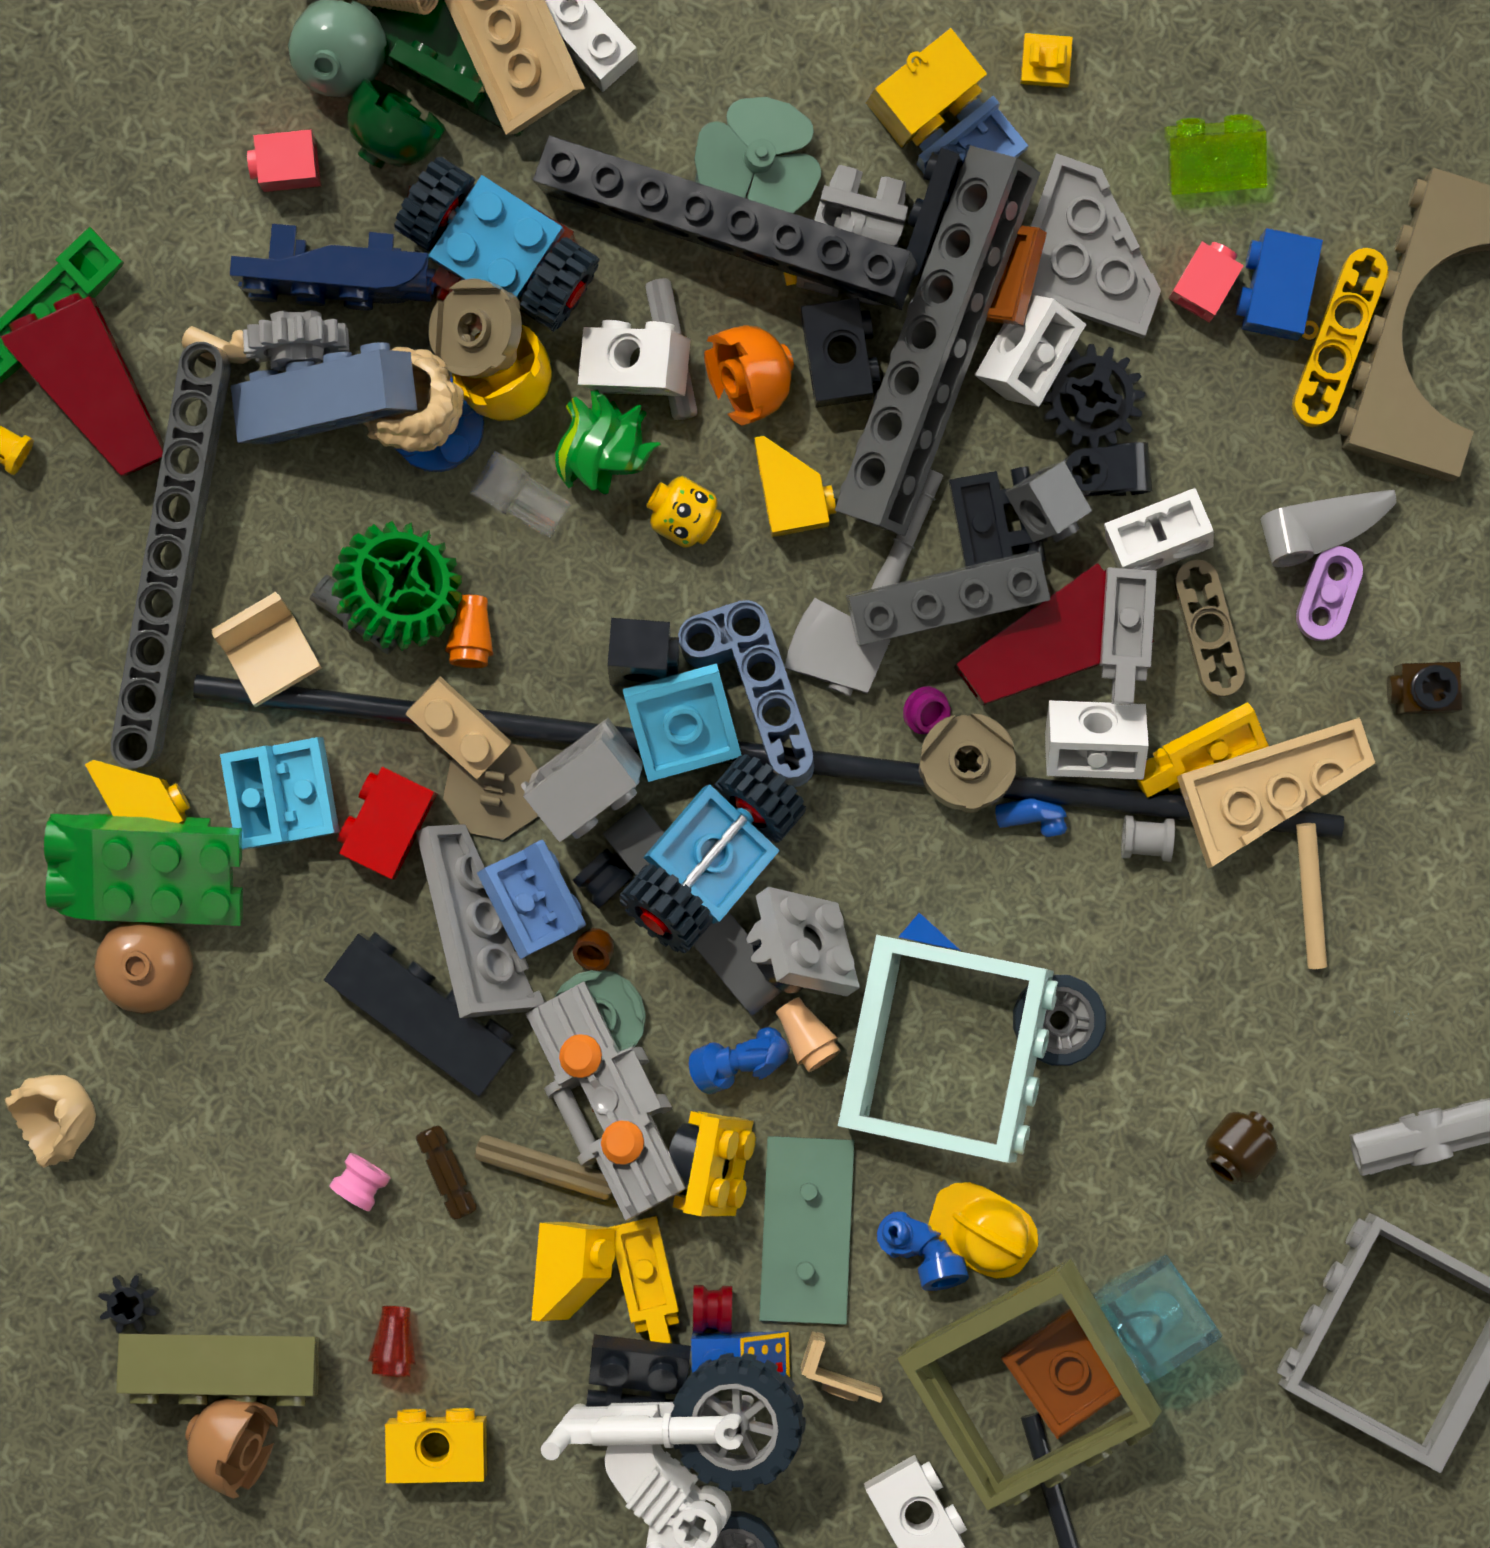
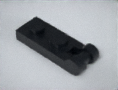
M952 144L941 147L939 153L932 152L923 177L924 180L930 181L924 200L917 198L910 213L908 225L914 227L908 248L905 250L911 251L918 264L914 277L924 271L925 260L932 250L941 225L942 214L948 207L958 180L959 168L964 162L968 151Z

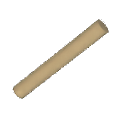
M1303 823L1296 825L1307 965L1309 969H1322L1327 967L1316 824Z

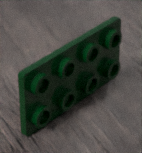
M438 0L436 7L427 15L376 6L372 7L371 12L378 18L386 34L387 45L384 48V64L503 129L445 0ZM523 129L522 131H520L519 133H517V134H512V135H514V136H516V137H519V136L522 134V132L524 131V129Z

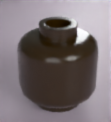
M1251 1111L1248 1115L1241 1112L1228 1113L1205 1143V1150L1209 1156L1206 1160L1207 1165L1216 1175L1228 1183L1238 1184L1239 1181L1244 1183L1254 1182L1277 1153L1278 1145L1271 1134L1274 1130L1273 1125L1268 1119L1255 1111Z

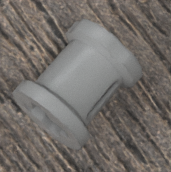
M1125 815L1122 828L1121 857L1129 859L1132 854L1161 856L1162 861L1171 862L1175 838L1174 819H1165L1164 823L1135 821L1133 816Z

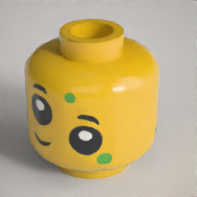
M684 476L673 479L668 486L660 482L647 503V508L653 511L650 520L652 529L684 548L691 547L697 542L702 545L705 544L714 532L722 512L717 509L718 501L713 492Z

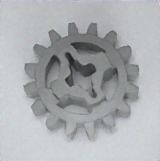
M317 311L275 312L270 314L271 321L259 320V325L249 324L247 329L243 330V346L246 358H255L258 363L271 361V369L285 371L286 364L314 361L316 365L323 361V355L349 352L347 325L345 323H337V319L323 321L321 313Z

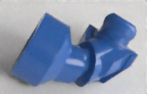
M765 1027L757 1032L756 1039L738 1043L736 1049H731L730 1046L724 1048L721 1044L713 1042L693 1050L689 1057V1071L695 1085L702 1092L711 1095L730 1088L734 1083L738 1070H741V1072H753V1076L759 1077V1080L767 1077L786 1062L790 1048L778 1030L772 1027Z
M893 1212L887 1215L880 1223L877 1230V1241L881 1249L893 1258L899 1256L910 1258L916 1255L924 1257L925 1260L917 1269L923 1290L937 1291L960 1285L969 1279L965 1258L952 1252L945 1239L940 1241L938 1238L941 1233L932 1230L930 1225L912 1219L905 1212Z

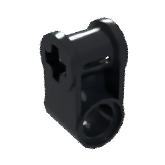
M1146 442L1083 448L1076 450L1064 459L1072 476V469L1077 467L1080 462L1083 470H1091L1092 476L1085 480L1084 484L1082 483L1081 476H1073L1084 497L1100 495L1126 496V492L1129 491L1131 495L1153 492L1149 446Z

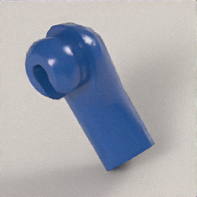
M1031 798L996 805L995 814L1000 828L1041 822V833L1045 837L1062 835L1067 831V825L1064 820L1067 814L1060 805Z

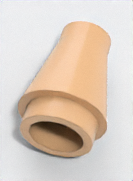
M800 997L789 1001L776 1011L797 1064H803L808 1072L823 1066L841 1052L835 1043L838 1037L805 1006Z

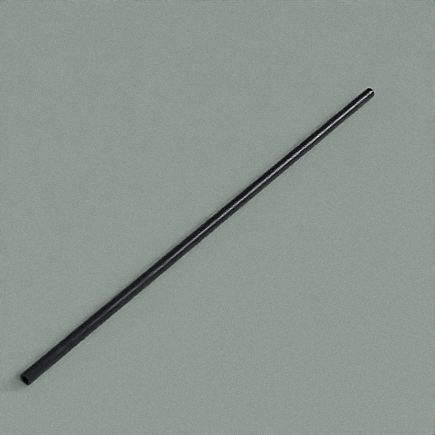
M196 675L193 689L194 698L253 705L240 679ZM291 686L258 705L417 725L406 715L407 710L416 702L411 700ZM477 709L507 737L572 745L599 725L597 723ZM615 726L636 753H640L633 728ZM738 741L742 756L744 754L749 755L751 759L756 757L760 759L763 766L766 763L769 765L763 744ZM783 746L785 754L784 764H788L790 770L800 768V759L794 756L792 747ZM812 750L815 767L814 775L926 788L919 774V763ZM737 758L719 763L732 764ZM958 768L963 773H966L968 770H970ZM1015 775L1010 788L1002 797L1017 800L1031 798L1057 805L1191 821L1184 797L1181 795L1156 793L1147 797L1140 790ZM1301 810L1269 830L1297 834L1296 825L1315 823L1317 837L1341 839L1344 829V816Z

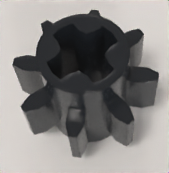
M141 1273L136 1274L129 1284L125 1283L121 1275L113 1277V1285L116 1290L114 1292L103 1291L98 1295L100 1299L107 1301V1311L101 1314L100 1319L104 1320L111 1317L114 1321L118 1322L116 1326V1333L118 1334L122 1333L130 1323H133L138 1332L146 1329V1323L142 1316L145 1314L155 1316L160 1312L159 1308L151 1305V1296L157 1293L158 1287H152L147 1290L142 1286L143 1277ZM124 1293L127 1297L136 1295L140 1304L133 1308L134 1313L130 1309L121 1310L119 1303L125 1299Z

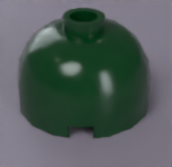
M363 79L354 92L348 106L347 124L350 134L361 146L358 155L380 169L383 168L386 162L397 167L414 165L425 159L445 133V126L430 111L426 120L420 117L421 112L410 104L413 101L411 98L377 79H374L371 83L369 80Z

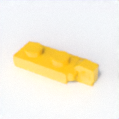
M1247 702L1162 746L1163 748H1159L1153 753L1154 758L1146 760L1144 779H1136L1145 795L1150 797L1165 788H1168L1169 791L1180 788L1177 776L1269 747L1254 709Z
M657 1216L609 1227L615 1228V1256L631 1323L634 1322L636 1333L648 1331L650 1341L672 1343L668 1326L679 1323L677 1314L679 1308Z

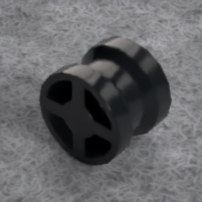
M605 849L572 881L579 888H586L592 894L593 904L600 909L633 876L627 869H619L614 863V855L608 849Z

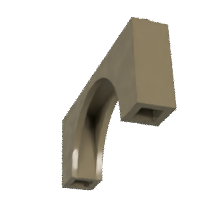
M1433 168L1425 176L1424 180L1417 178L1412 188L1408 206L1415 208L1410 226L1403 224L1399 231L1394 252L1400 253L1401 257L1397 270H1388L1387 278L1380 294L1381 298L1387 299L1382 317L1375 315L1371 322L1366 343L1372 344L1373 348L1368 363L1360 361L1352 388L1359 390L1354 408L1348 406L1345 408L1338 434L1345 436L1341 449L1452 483L1461 475L1474 431L1464 428L1440 414L1429 404L1416 387L1408 371L1403 352V321L1410 298L1426 274L1442 263L1458 256L1490 251V185Z

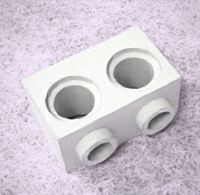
M545 0L570 57L602 92L638 61L637 47L594 0Z
M1196 488L1104 523L1106 541L1117 568L1156 570L1213 547L1214 531Z

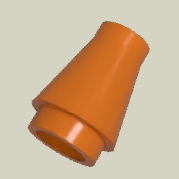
M461 595L462 599L458 605L445 651L450 654L449 663L454 666L484 668L488 666V657L493 655L487 611L488 599L479 595Z

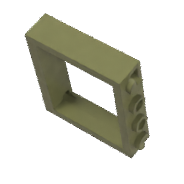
M1071 1258L909 1345L897 1358L987 1511L1002 1503H1005L1006 1507L1012 1504L1016 1506L1031 1495L1029 1489L1041 1483H1044L1046 1488L1057 1485L1072 1474L1070 1468L1082 1462H1085L1087 1467L1098 1464L1113 1453L1111 1447L1123 1441H1126L1128 1446L1137 1444L1142 1437L1154 1432L1152 1425L1162 1412ZM1062 1294L1131 1411L1004 1476L936 1360L1049 1299Z

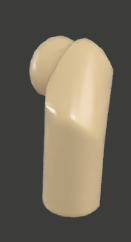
M194 326L189 327L183 335L182 346L184 348L195 342H207L221 348L228 355L231 363L244 364L251 360L247 359L246 354H244L242 330L233 332L230 343ZM206 352L200 355L208 360L216 362V359L211 352Z

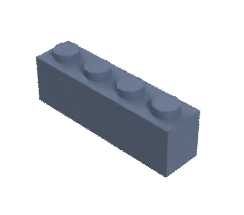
M370 343L360 346L361 354L352 356L351 352L329 353L323 355V363L315 365L314 361H299L286 364V372L279 374L277 370H263L250 373V381L231 385L237 443L274 444L417 411L411 352L390 350L389 343Z

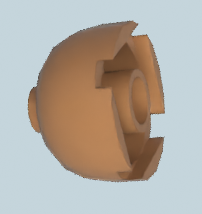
M124 921L110 930L97 949L94 968L97 983L109 1001L125 1011L147 1014L165 1010L181 998L189 984L194 964L189 944L180 931L167 923Z
M224 1397L208 1405L201 1414H196L187 1426L185 1437L188 1441V1463L197 1479L210 1489L233 1499L239 1497L235 1492L239 1487L249 1490L264 1471L274 1445L273 1443L262 1447L269 1424L278 1427L275 1409L257 1401L241 1402Z

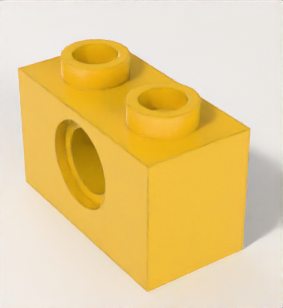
M473 1408L447 1409L446 1417H426L425 1409L398 1410L397 1418H389L385 1424L386 1483L484 1482L487 1476L486 1416H475V1409ZM435 1432L444 1435L449 1442V1452L443 1456L429 1454L424 1447V1437L427 1434Z

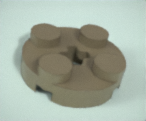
M465 279L455 283L449 288L453 291L447 295L444 301L438 300L431 313L429 341L434 354L442 358L445 365H447L444 367L450 372L469 378H485L494 375L499 370L509 369L516 361L517 348L522 332L518 298L498 284L481 279ZM477 316H479L482 323V331L475 340V336L468 334L469 325L476 324Z
M971 713V716L961 715L955 717L954 715L944 718L929 731L921 748L919 774L928 792L943 805L952 809L962 810L966 813L978 812L980 809L991 806L999 801L1010 788L1016 773V755L1011 736L998 722L982 714ZM971 751L977 753L979 757L976 764L980 769L975 773L970 770L966 773L961 772L958 769L959 761L955 756L959 752L965 756L970 754Z

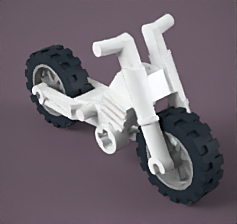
M734 1353L720 1355L716 1360L712 1361L710 1359L701 1364L684 1382L674 1402L611 1403L609 1406L586 1407V1405L581 1403L574 1405L543 1443L541 1453L546 1459L555 1460L568 1444L608 1446L605 1454V1468L610 1480L626 1501L625 1507L629 1510L632 1509L636 1516L639 1518L641 1516L644 1522L650 1525L646 1548H711L731 1514L730 1500L722 1490L732 1491L734 1487H741L742 1491L754 1490L759 1484L764 1483V1485L771 1483L777 1478L778 1474L788 1468L801 1445L802 1434L805 1431L806 1417H803L802 1414L804 1404L801 1395H796L793 1390L795 1384L787 1374L783 1377L776 1371L778 1366L773 1362L766 1360L763 1363L756 1360L757 1355L744 1353L742 1357H734ZM732 1389V1401H720L714 1396L720 1390ZM742 1390L752 1393L759 1400L753 1404V1397L749 1395H742ZM766 1406L771 1414L773 1425L755 1421L754 1415ZM748 1430L771 1436V1439L763 1449L758 1451ZM742 1443L747 1454L738 1455L728 1451L738 1448ZM661 1445H664L665 1448L674 1447L675 1450L680 1449L683 1455L680 1460L684 1467L680 1465L677 1459L671 1458L667 1451L665 1453ZM693 1468L697 1473H699L698 1476L695 1474H691L689 1472V1469ZM699 1479L706 1484L712 1481L719 1484V1487L710 1485L698 1487L695 1484ZM708 1500V1501H710V1502H712V1503H714V1504H716V1505H715V1507H714L713 1505H711V1504H709V1503H707V1502H705V1501Z

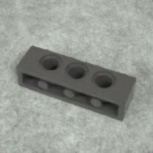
M1030 551L846 595L856 642L859 645H864L1049 601L1050 595L1040 552Z

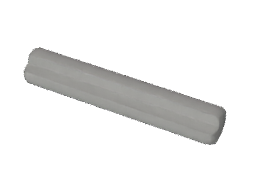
M661 278L646 283L645 287L652 321L675 325L674 331L681 334L671 281L667 278ZM689 368L685 396H668L674 420H684L697 415V406Z

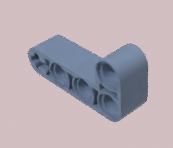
M743 600L685 620L680 627L678 637L680 649L686 662L693 667L702 668L734 659L769 765L773 767V772L777 775L781 773L786 778L784 782L787 785L798 787L807 783L812 777L815 768L813 752L763 607L756 602ZM743 618H753L760 623L757 632L751 636L739 635L734 631V627ZM697 633H708L714 638L711 647L705 651H695L688 646L689 640ZM758 662L770 663L775 668L772 677L766 681L754 680L750 677L749 671ZM772 707H784L790 712V718L781 726L769 725L764 720L765 713ZM790 739L794 756L800 759V768L797 770H790L789 765L784 764L785 754L781 742H785Z

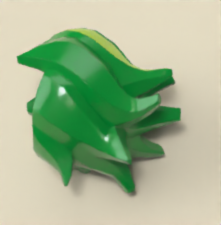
M596 389L591 390L592 409L588 408L577 397L572 398V403L569 402L566 405L572 422L555 452V465L558 476L568 489L573 487V482L579 478L590 490L594 491L597 488L602 494L607 495L612 475H628L642 472L651 452L658 448L661 443L651 442L642 444L641 424L647 413L645 410L640 411L641 405H637L622 415L615 401L609 402Z

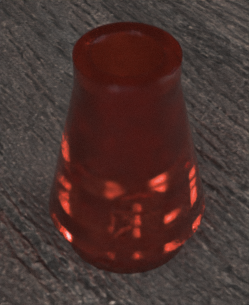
M382 1306L381 1318L368 1362L372 1363V1375L410 1377L411 1365H416L410 1320L411 1308Z

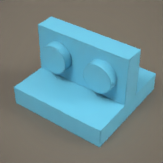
M717 663L622 689L648 782L738 758L741 755Z

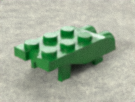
M50 814L44 836V856L48 866L45 896L49 909H54L65 916L87 920L241 925L243 920V887H233V867H240L242 862V828L211 827V818L187 817L184 824L149 817L113 816L112 814Z

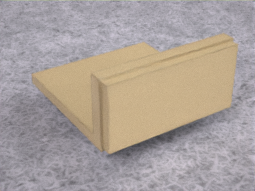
M277 592L272 593L211 629L214 639L227 654L254 707L264 703L322 668L295 617Z
M812 1331L801 1363L802 1375L821 1382V1389L835 1396L851 1401H858L859 1396L881 1403L883 1396L879 1387L818 1367L826 1342L823 1333Z

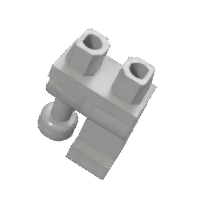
M838 165L830 185H824L814 220L898 247L908 207L904 206L906 182L890 177H881L877 196L872 198L858 194L862 171ZM797 277L796 287L838 297L839 290ZM846 293V295L849 298H859V302L871 305H883L881 303H877L850 293Z

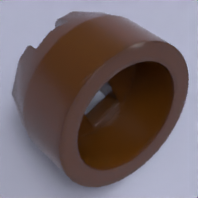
M591 928L583 932L573 948L574 959L585 969L601 971L609 965L614 954V940L607 931L600 928Z

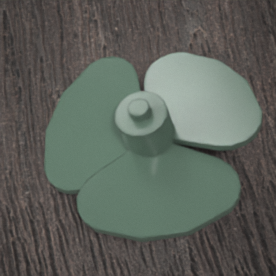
M768 97L739 99L728 109L726 115L728 125L718 121L710 122L699 132L694 162L700 184L745 198L752 180L747 199L794 213L810 200L821 178V168L814 157L804 153L777 156L806 147L811 142L814 133L810 119L789 103Z

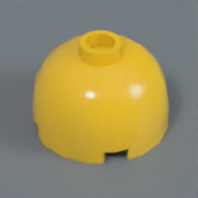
M522 325L523 330L517 348V358L509 369L499 370L492 376L478 379L452 373L453 383L457 384L464 391L463 399L479 415L497 421L514 420L528 414L537 407L548 393L552 374L550 359L545 347L529 327ZM481 332L475 336V340L479 337Z

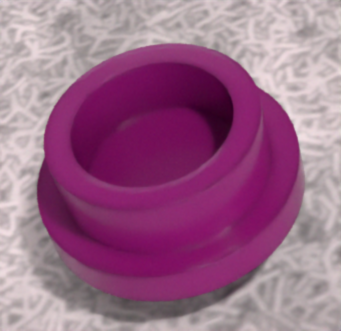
M930 686L921 687L911 693L903 708V718L906 725L918 734H928L938 722L950 717V706L947 697L940 690Z

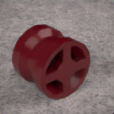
M694 1285L693 1333L702 1334L707 1329H718L721 1334H732L733 1286H722L719 1290H708L704 1285Z

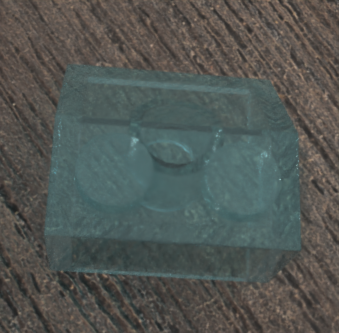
M1167 1255L1114 1277L1093 1295L1145 1384L1166 1375L1223 1336Z

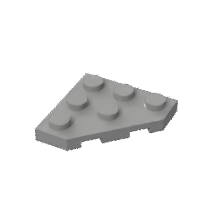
M1056 153L1031 227H1039L1047 232L1031 295L1053 298L1074 315L1144 339L1161 289L1153 273L1151 274L1139 250L1140 246L1109 189L1110 185L1102 169Z

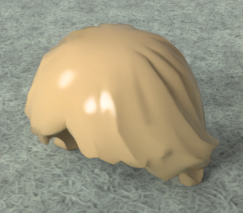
M45 1075L26 1079L20 1088L11 1090L12 1096L5 1099L7 1109L11 1112L12 1117L16 1119L17 1127L23 1130L22 1137L24 1140L29 1141L28 1145L33 1150L36 1161L41 1167L57 1165L59 1162H69L70 1159H73L80 1144L85 1141L94 1128L96 1113L91 1098L77 1080L66 1075Z

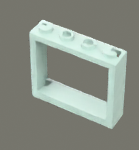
M876 935L838 1126L1006 1163L1016 1162L1017 1154H1024L1026 1140H1029L1030 1127L1023 1125L1027 1106L1033 1107L1035 1105L1039 1091L1040 1080L1037 1077H1033L1037 1057L1044 1058L1048 1046L1049 1030L1043 1029L1046 1009L1053 1010L1057 1000L1055 994L1058 981L1052 980L1054 971ZM901 955L1029 981L997 1144L869 1117Z

